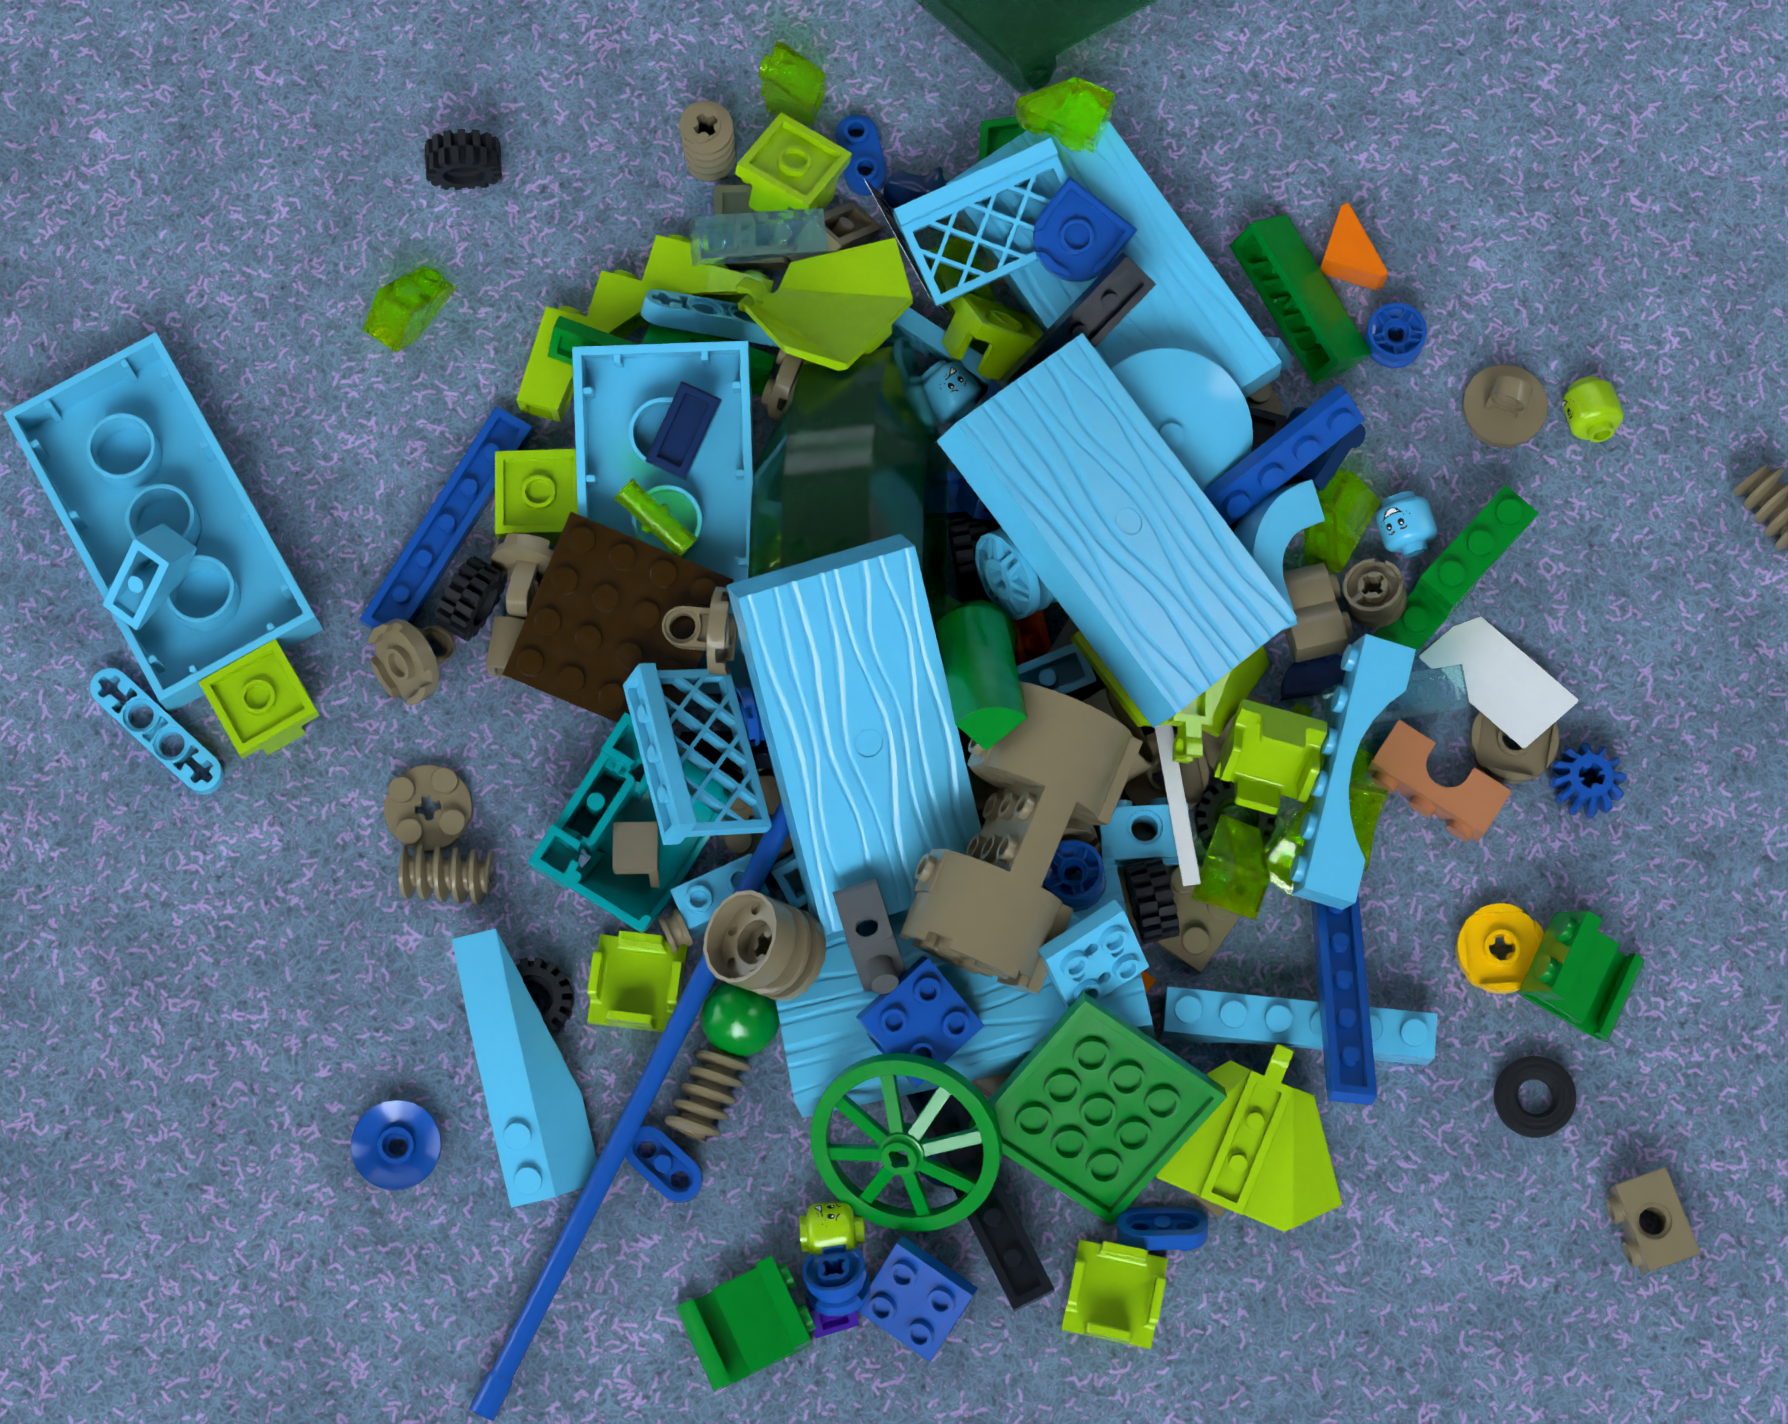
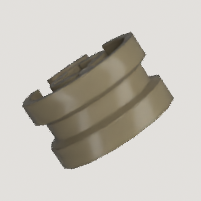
M1375 558L1367 559L1352 566L1345 575L1342 585L1348 611L1356 622L1366 627H1384L1397 621L1405 612L1408 602L1402 574L1396 565L1387 560L1383 563L1377 562ZM1373 589H1380L1382 593L1378 594L1377 592L1370 591Z

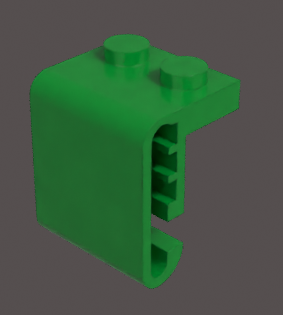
M1590 911L1555 912L1518 994L1576 1029L1598 1040L1608 1042L1643 966L1644 959L1636 953H1629L1628 956H1625L1617 951L1619 943L1597 931L1602 919Z
M772 1255L756 1262V1268L713 1288L712 1292L696 1300L692 1298L676 1307L714 1392L813 1345L808 1332L816 1329L805 1303L798 1307L795 1306L789 1290L797 1286L786 1262L776 1265Z

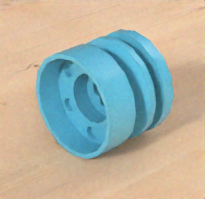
M1002 527L980 537L976 544L975 561L978 576L992 603L1001 606L1012 619L1019 620L1034 614L1036 611L1047 608L1050 603L1058 602Z

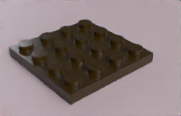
M570 512L502 675L618 723L625 712L630 715L623 684L639 663H655L657 670L698 669L705 651L675 647L664 636L662 622L667 612L679 606L710 608L715 587H727V585L734 583L735 580ZM686 615L676 618L671 626L672 635L681 640L691 637L695 631L694 620ZM661 684L663 694L679 706L685 699L686 694L672 684Z

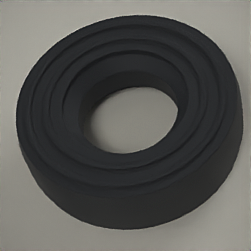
M1527 1056L1515 1060L1501 1072L1494 1087V1104L1500 1119L1512 1131L1526 1137L1541 1138L1556 1133L1569 1122L1576 1107V1089L1571 1076L1559 1063L1542 1056ZM1527 1080H1539L1549 1087L1552 1094V1103L1546 1112L1532 1114L1524 1110L1520 1105L1518 1090L1522 1083Z

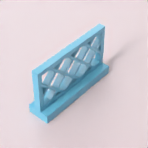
M1052 138L1046 139L894 209V219L900 232L903 233L936 307L1039 261L1035 251L1024 255L1011 250L1010 246L1017 227L1034 232V225L1020 221L1027 200L1030 199L1047 205L1051 200L1031 192L1036 177L1053 170L1060 188L1068 179L1058 158V151ZM1029 181L1026 190L1016 187ZM1009 191L1023 197L1016 219L992 210L997 195ZM990 199L987 208L977 205ZM970 209L984 214L977 236L953 228L959 212ZM951 216L948 226L938 223ZM989 217L1013 225L1005 247L981 239ZM929 226L945 232L938 253L934 254L921 249L913 233ZM950 234L974 243L966 265L942 257ZM978 245L1002 253L997 269L986 273L971 267ZM1007 255L1017 259L1004 265ZM924 257L934 260L931 271ZM939 263L963 271L958 287L942 294L934 280ZM968 273L977 276V278L965 283Z
M639 663L624 682L623 688L663 845L680 844L685 837L767 833L772 825L731 672L730 675L709 674L708 669L657 670L655 663ZM702 683H719L723 697L720 704H717L698 689ZM661 684H672L687 696L678 706L663 694ZM690 699L712 714L705 725L683 710ZM715 718H718L731 728L733 740L730 744L709 729ZM675 719L697 734L690 745H687L674 735L672 723ZM701 738L722 753L715 765L694 750V747ZM726 757L742 768L744 779L740 784L719 769ZM686 759L707 774L700 786L684 775L682 764ZM711 778L733 793L725 805L704 790ZM737 797L752 808L755 819L744 820L729 809ZM696 799L718 814L713 822L696 821L692 806Z

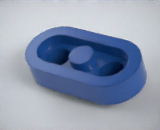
M849 115L842 119L836 128L837 145L852 153L850 164L843 173L846 184L851 191L858 195L869 196L872 193L864 178L878 191L886 183L887 172L882 148L874 122L864 115ZM855 129L861 130L864 133L859 138L849 135ZM863 167H869L873 170L868 176H863L858 171Z
M641 1126L625 1156L629 1164L669 1201L686 1203L693 1200L699 1194L703 1185V1176L698 1165L661 1130L653 1126ZM645 1142H652L656 1146V1152L650 1158H643L639 1153L640 1146ZM678 1172L686 1173L689 1177L687 1186L682 1189L675 1188L672 1185V1178Z
M1135 1207L1123 1211L1117 1219L1118 1241L1122 1245L1144 1250L1190 1251L1202 1246L1208 1238L1207 1216L1202 1211L1192 1207Z

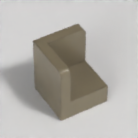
M657 821L613 822L612 867L615 874H649L650 887H660V837Z

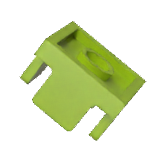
M781 112L737 163L735 175L742 178V182L752 185L749 207L783 226L789 219L791 208L805 215L807 220L823 212L834 197L838 179L850 164L852 153Z
M967 293L950 302V305L955 310V314L942 339V344L951 357L959 361L963 359L968 347L985 353L977 371L983 377L999 380L1044 333L1027 313Z
M576 449L495 451V535L497 539H505L506 535L511 533L529 534L551 541L549 546H556L570 512L578 514Z
M276 639L198 682L242 759L261 749L267 755H270L305 735L306 732L302 726L320 716L314 706V702Z
M1242 698L1216 761L1214 777L1227 782H1234V802L1247 808L1275 815L1280 807V795L1306 803L1320 771V749L1327 734V722Z
M619 931L618 936L600 934L598 950H593L587 995L590 998L588 1024L663 1032L682 996L688 945H680L678 952L673 954L668 942L665 941L662 935Z
M1079 1239L1061 1331L1151 1349L1165 1290L1168 1258L1150 1255L1148 1250L1103 1241L1102 1244Z

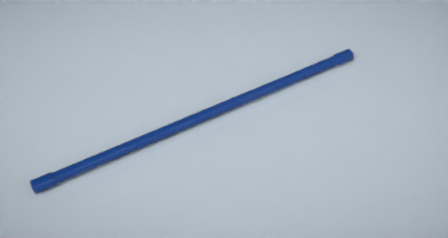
M781 801L770 820L772 827L767 833L763 834L734 893L745 890L760 892L789 834ZM704 952L493 1368L487 1373L469 1408L486 1419L494 1421L512 1386L513 1377L716 978L707 967Z

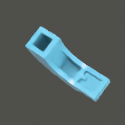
M1312 479L1276 489L1243 515L1234 530V534L1292 610L1293 607L1283 577L1282 565L1285 549L1296 533L1325 521ZM1297 619L1292 621L1282 630L1298 625Z

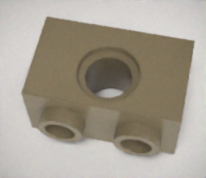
M1666 1167L1621 1182L1607 1189L1610 1195L1609 1198L1605 1199L1608 1214L1615 1225L1621 1223L1627 1241L1622 1242L1625 1257L1632 1268L1638 1266L1641 1275L1701 1254ZM1642 1211L1651 1212L1656 1216L1659 1228L1655 1235L1648 1234L1642 1230L1639 1224V1217Z

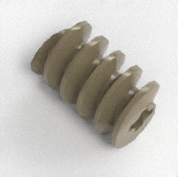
M698 101L690 104L683 111L679 120L684 159L688 165V170L695 178L705 182H716L724 179L733 171L737 161L731 116L722 105L713 101Z
M1768 464L1741 482L1733 490V493L1736 497L1749 494L1743 504L1744 508L1752 510L1760 507L1754 517V521L1757 524L1771 521L1764 534L1768 538L1781 534L1774 547L1778 551L1788 549V482L1779 483V479L1785 472L1784 467L1769 470Z
M404 844L398 872L400 893L403 898L411 899L417 888L420 900H429L433 891H435L437 900L446 902L452 891L456 903H464L470 893L473 905H481L486 895L489 896L492 890L495 865L494 851L489 850L484 862H479L476 849H471L466 861H463L457 847H453L449 858L444 859L441 846H436L431 858L426 857L423 844H418L413 856L408 855L407 846Z
M706 1043L712 1051L698 1050L696 1053V1058L704 1067L692 1066L688 1070V1074L696 1081V1084L682 1083L680 1086V1090L689 1099H675L672 1103V1106L681 1116H666L665 1123L672 1129L709 1145L705 1140L706 1136L720 1137L722 1133L712 1123L713 1120H728L729 1115L720 1107L721 1103L735 1104L737 1101L728 1091L729 1086L743 1088L745 1084L735 1074L736 1071H751L752 1066L742 1058L724 1053L714 1048L711 1044Z

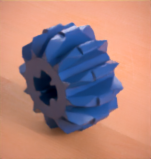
M1582 743L1579 746L1578 753L1569 747L1562 753L1563 760H1556L1551 768L1558 776L1553 777L1549 781V786L1554 789H1563L1555 798L1557 804L1564 803L1568 798L1573 802L1569 807L1570 815H1575L1581 806H1584V813L1587 818H1593L1597 813V808L1607 814L1613 809L1611 800L1619 801L1623 797L1624 792L1617 785L1624 783L1626 774L1613 771L1621 761L1619 757H1613L1607 761L1604 758L1607 752L1606 746H1600L1594 754H1592L1588 743ZM1586 772L1595 777L1592 780L1594 784L1590 788L1582 784V781L1585 779L1582 776Z

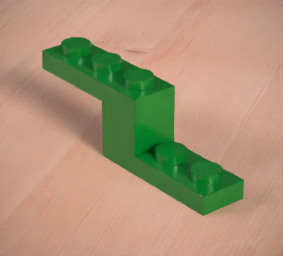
M559 316L553 327L548 357L573 366L572 347L639 344ZM651 323L641 344L724 342L734 340L662 327ZM750 347L752 393L762 396L764 388L771 378L777 356Z
M1505 485L1421 575L1413 592L1407 597L1406 609L1400 618L1388 626L1379 627L1372 636L1416 649V654L1468 598L1479 579L1536 519L1539 512Z

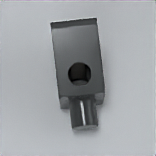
M876 878L832 892L848 947L863 989L866 991L873 990L878 994L892 992L897 988L898 978L906 969ZM874 920L877 931L871 936L863 937L860 928L862 921Z

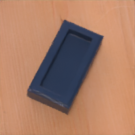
M681 381L645 462L686 480L722 403V399Z

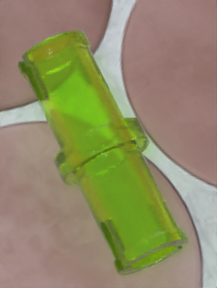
M634 478L614 497L616 502L618 501L643 524L641 529L646 534L651 531L676 556L681 557L698 539L697 536L689 532L669 513L671 508L666 503L660 505L636 483Z

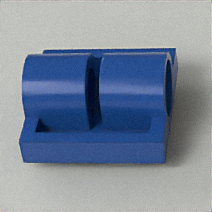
M925 956L917 960L898 978L899 983L895 990L887 994H880L856 1016V1019L868 1032L869 1039L882 1054H914L934 1059L941 1063H945L985 1026L931 960ZM905 1076L915 1087H918L925 1081L920 1078Z
M902 1236L872 1281L869 1299L856 1311L930 1362L956 1325L958 1318L960 1319L970 1304L978 1287Z

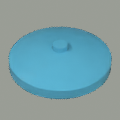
M1159 348L1135 353L1109 368L1202 491L1251 454L1253 428L1246 399L1232 377L1215 362L1188 350Z

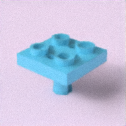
M1115 899L1082 921L1077 915L1071 914L1065 931L1038 949L1067 1010L1083 992L1098 1001L1149 967L1123 908Z

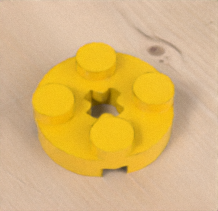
M1490 904L1477 910L1464 922L1456 938L1455 954L1460 970L1472 985L1495 994H1508L1519 991L1544 936L1542 927L1536 920L1533 921L1529 915L1523 913L1524 910L1511 904ZM1496 937L1503 938L1505 945H1512L1513 952L1506 954L1505 960H1499L1497 955L1491 954L1489 946L1495 944Z

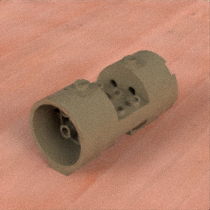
M1019 681L1028 718L987 751L972 738L969 743L968 751L972 754L967 765L980 778L999 788L998 792L993 793L985 804L983 817L986 818L980 835L976 834L971 839L966 854L948 849H931L929 854H925L922 857L915 872V878L918 882L914 891L917 894L899 936L906 940L915 938L912 943L913 946L956 967L987 977L995 975L998 976L997 982L1022 992L1039 994L1048 971L1038 949L1065 931L1074 910L1062 904V901L1057 896L1042 888L1043 881L1070 817L1082 820L1090 825H1109L1143 741L1133 737L1131 731L1113 717L1082 701L1042 686Z

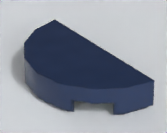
M1336 653L1297 663L1294 662L1287 669L1282 680L1281 701L1335 692L1338 686L1343 685L1346 672L1341 669L1343 656Z

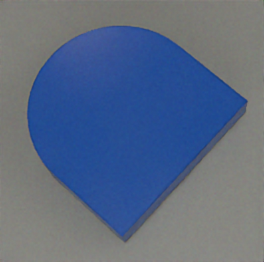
M1069 176L1039 215L1033 232V246L1039 262L1050 274L1064 281L1083 282L1099 276L1116 259L1138 229Z

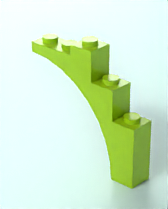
M671 234L668 237L656 235L642 280H638L637 276L623 270H615L613 273L601 270L587 316H583L581 311L569 306H559L558 309L545 307L516 399L520 411L562 422L573 397V366L548 357L553 327L559 316L623 339L643 325L650 323L641 316L645 294L649 290H666L738 303L747 295V293H737V284L745 277L760 281L767 289V292L775 293L774 281L769 280L765 274L758 271L747 270L745 273L729 270L725 264L718 261L705 260L704 263L699 262L697 245L693 244L688 238L676 234Z

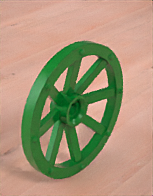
M889 1053L865 1058L850 1065L839 1073L827 1086L817 1104L811 1123L810 1138L813 1158L828 1188L842 1203L849 1204L857 1215L890 1229L911 1232L931 1231L951 1226L963 1220L985 1201L992 1190L1001 1165V1131L992 1107L984 1095L958 1071L946 1064L924 1056ZM896 1075L916 1077L938 1085V1088L913 1124L904 1123ZM880 1077L889 1129L886 1130L849 1098L846 1093L866 1080ZM951 1094L963 1104L977 1125L976 1128L927 1139L925 1135L926 1130ZM834 1107L878 1145L832 1144L830 1140V1120ZM980 1143L983 1144V1167L978 1179L927 1157ZM903 1150L907 1155H902L898 1151ZM837 1160L881 1161L883 1166L862 1191L846 1176ZM917 1170L966 1193L953 1202L937 1208H931ZM894 1175H901L915 1210L887 1205L875 1198Z

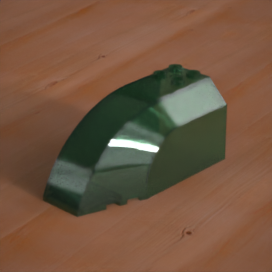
M908 336L888 337L875 351L870 354L863 353L848 369L840 371L804 360L755 469L751 495L748 579L902 534L916 548L941 655L935 623L946 614L949 457L937 442L941 437V433L924 388V382Z

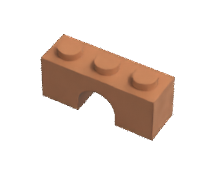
M1399 719L1366 770L1373 775L1371 781L1387 793L1393 794L1396 790L1411 799L1408 804L1417 813L1428 818L1434 814L1447 822L1446 829L1456 838L1466 842L1472 838L1479 842L1512 791L1475 767L1466 780L1458 786L1444 787L1438 785L1430 778L1426 767L1427 758L1436 742Z

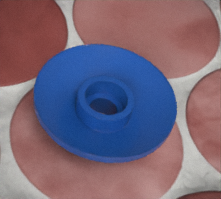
M404 1100L385 1101L369 1109L357 1122L351 1138V1155L356 1169L365 1180L384 1190L399 1191L418 1185L432 1173L441 1153V1135L433 1117L419 1105ZM395 1139H403L406 1142V1150L401 1155H393L390 1151V1145Z

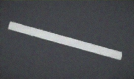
M1170 725L1156 726L1155 732L1183 886L1201 884L1179 762L1172 761L1173 742L1175 739L1173 727Z

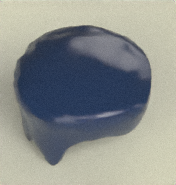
M937 167L930 174L924 176L898 170L887 180L883 189V195L888 205L894 210L945 186L950 180L944 179L942 167Z

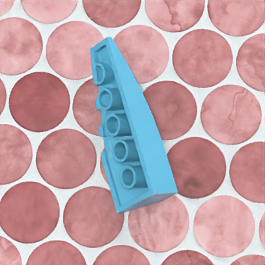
M497 928L453 938L452 943L472 1041L511 1208L554 1198L585 1187L598 1159L582 1092L542 1019L543 1017L536 1003L528 992L523 978Z

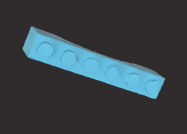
M1368 634L1363 635L1352 645L1349 644L1346 647L1341 661V669L1346 671L1343 685L1337 687L1331 702V711L1336 712L1333 726L1327 729L1326 737L1320 749L1321 753L1325 754L1324 763L1310 793L1315 796L1312 812L1306 813L1300 829V837L1305 839L1301 855H1296L1290 870L1289 878L1294 881L1291 895L1340 910L1356 903L1366 860L1356 840L1350 816L1349 784L1352 764L1360 741L1372 721L1390 702L1406 691L1416 649Z
M1168 986L1164 993L1161 1039L1200 1043L1276 1045L1278 1043L1288 1047L1323 1050L1320 1006L1317 1001ZM1369 1007L1374 1060L1428 1065L1435 1059L1437 1013Z

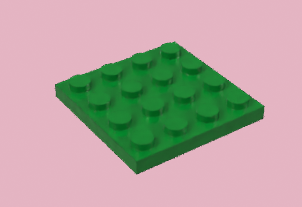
M1083 992L989 1098L988 1103L992 1107L1000 1127L1003 1154L1112 1224L1227 1098L1225 1088ZM973 1118L969 1121V1129L977 1127Z

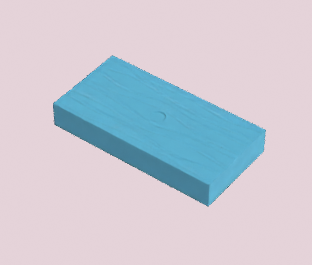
M1088 91L946 183L948 185L1046 139L1052 138L1067 178L1069 176L1138 229L1120 254L1124 252L1156 283L1148 294L1094 348L1106 365L1110 368L1130 355L1150 349L1176 348L1188 350L1210 359L1224 369L1236 382L1245 399L1280 376L1282 361ZM1053 170L1036 177L1031 190L1032 193L1048 199L1054 197L1060 185ZM1029 181L1016 187L1026 190ZM1005 191L997 195L992 210L1016 219L1023 197ZM990 199L977 205L987 208ZM1028 199L1020 221L1035 226L1039 215L1047 205ZM970 209L959 212L958 215L973 236H977L984 214ZM989 217L981 239L1005 247L1013 225ZM1017 227L1010 249L1024 255L1034 252L1033 232ZM981 246L997 269L1002 253ZM1007 255L1004 265L1017 259ZM1037 261L1002 278L1028 315L1045 333L1098 276L1083 282L1064 281L1050 274Z
M156 332L3 413L104 600L134 538L164 523L197 547L181 582L142 628L135 630L111 612L156 697L169 713L204 695L198 683L199 681L273 639H276L282 650L285 651L323 630L178 368Z
M1083 333L957 421L937 440L938 444L1153 728L1180 712L1297 618L1290 606Z
M724 341L572 347L578 515L735 580L734 583L758 576L749 342ZM681 381L722 399V403L686 480L645 462ZM730 601V613H733V609H732V605H731V601ZM738 633L734 661H725L730 666L734 687L748 686L750 689H753ZM706 651L698 669H708ZM702 683L698 688L705 695L721 694L719 683Z
M898 534L727 585L809 912L822 925L824 935L843 930L832 892L876 878L889 915L910 909L917 894L914 891L918 882L915 878V872L922 857L925 854H929L931 849H948L966 854L971 839L976 834L980 835L981 832L960 736L954 721L948 685L916 548L902 534ZM864 920L860 924L869 922L871 920Z
M1114 856L1102 859L1106 876V886L1102 897L1090 908L1072 912L1081 921L1114 899L1123 908L1128 918ZM1076 870V873L1070 876L1064 875L1070 882H1076L1082 877L1080 870ZM910 909L889 915L905 969L908 970L922 956L928 957L985 1025L943 1063L958 1071L969 1081L1013 1072L1067 1011L1048 972L1039 994L1019 991L997 982L998 976L987 977L979 973H971L912 945L915 938H910L909 940L901 938L899 934ZM874 920L860 924L863 937L871 936L877 931ZM844 930L825 935V960L817 979L809 989L793 1000L776 1001L794 1103L802 1118L814 1115L817 1104L825 1089L839 1073L862 1059L882 1054L869 1039L866 1029L856 1019V1016L880 994L875 993L873 990L866 991L863 989ZM1141 973L1098 1000L1099 1003L1155 1040L1152 1018ZM896 1075L899 1096L938 1088V1085L926 1080L918 1087H915L905 1076ZM880 1077L866 1080L850 1089L846 1095L858 1105L882 1101L884 1097Z

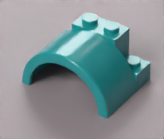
M625 712L602 746L599 757L556 823L550 826L529 858L528 865L529 868L566 891L570 888L637 931L644 932L655 922L672 899L670 889L683 883L711 836L685 837L680 844L663 845L659 830V888L650 887L649 874H615L613 872V822L657 821L645 773L640 782H637L631 775L643 763L631 716ZM687 759L682 764L684 775L700 786L707 774ZM713 778L704 788L705 791L724 805L733 794ZM698 799L692 805L697 822H713L718 814ZM580 854L589 859L582 868L580 863H578Z

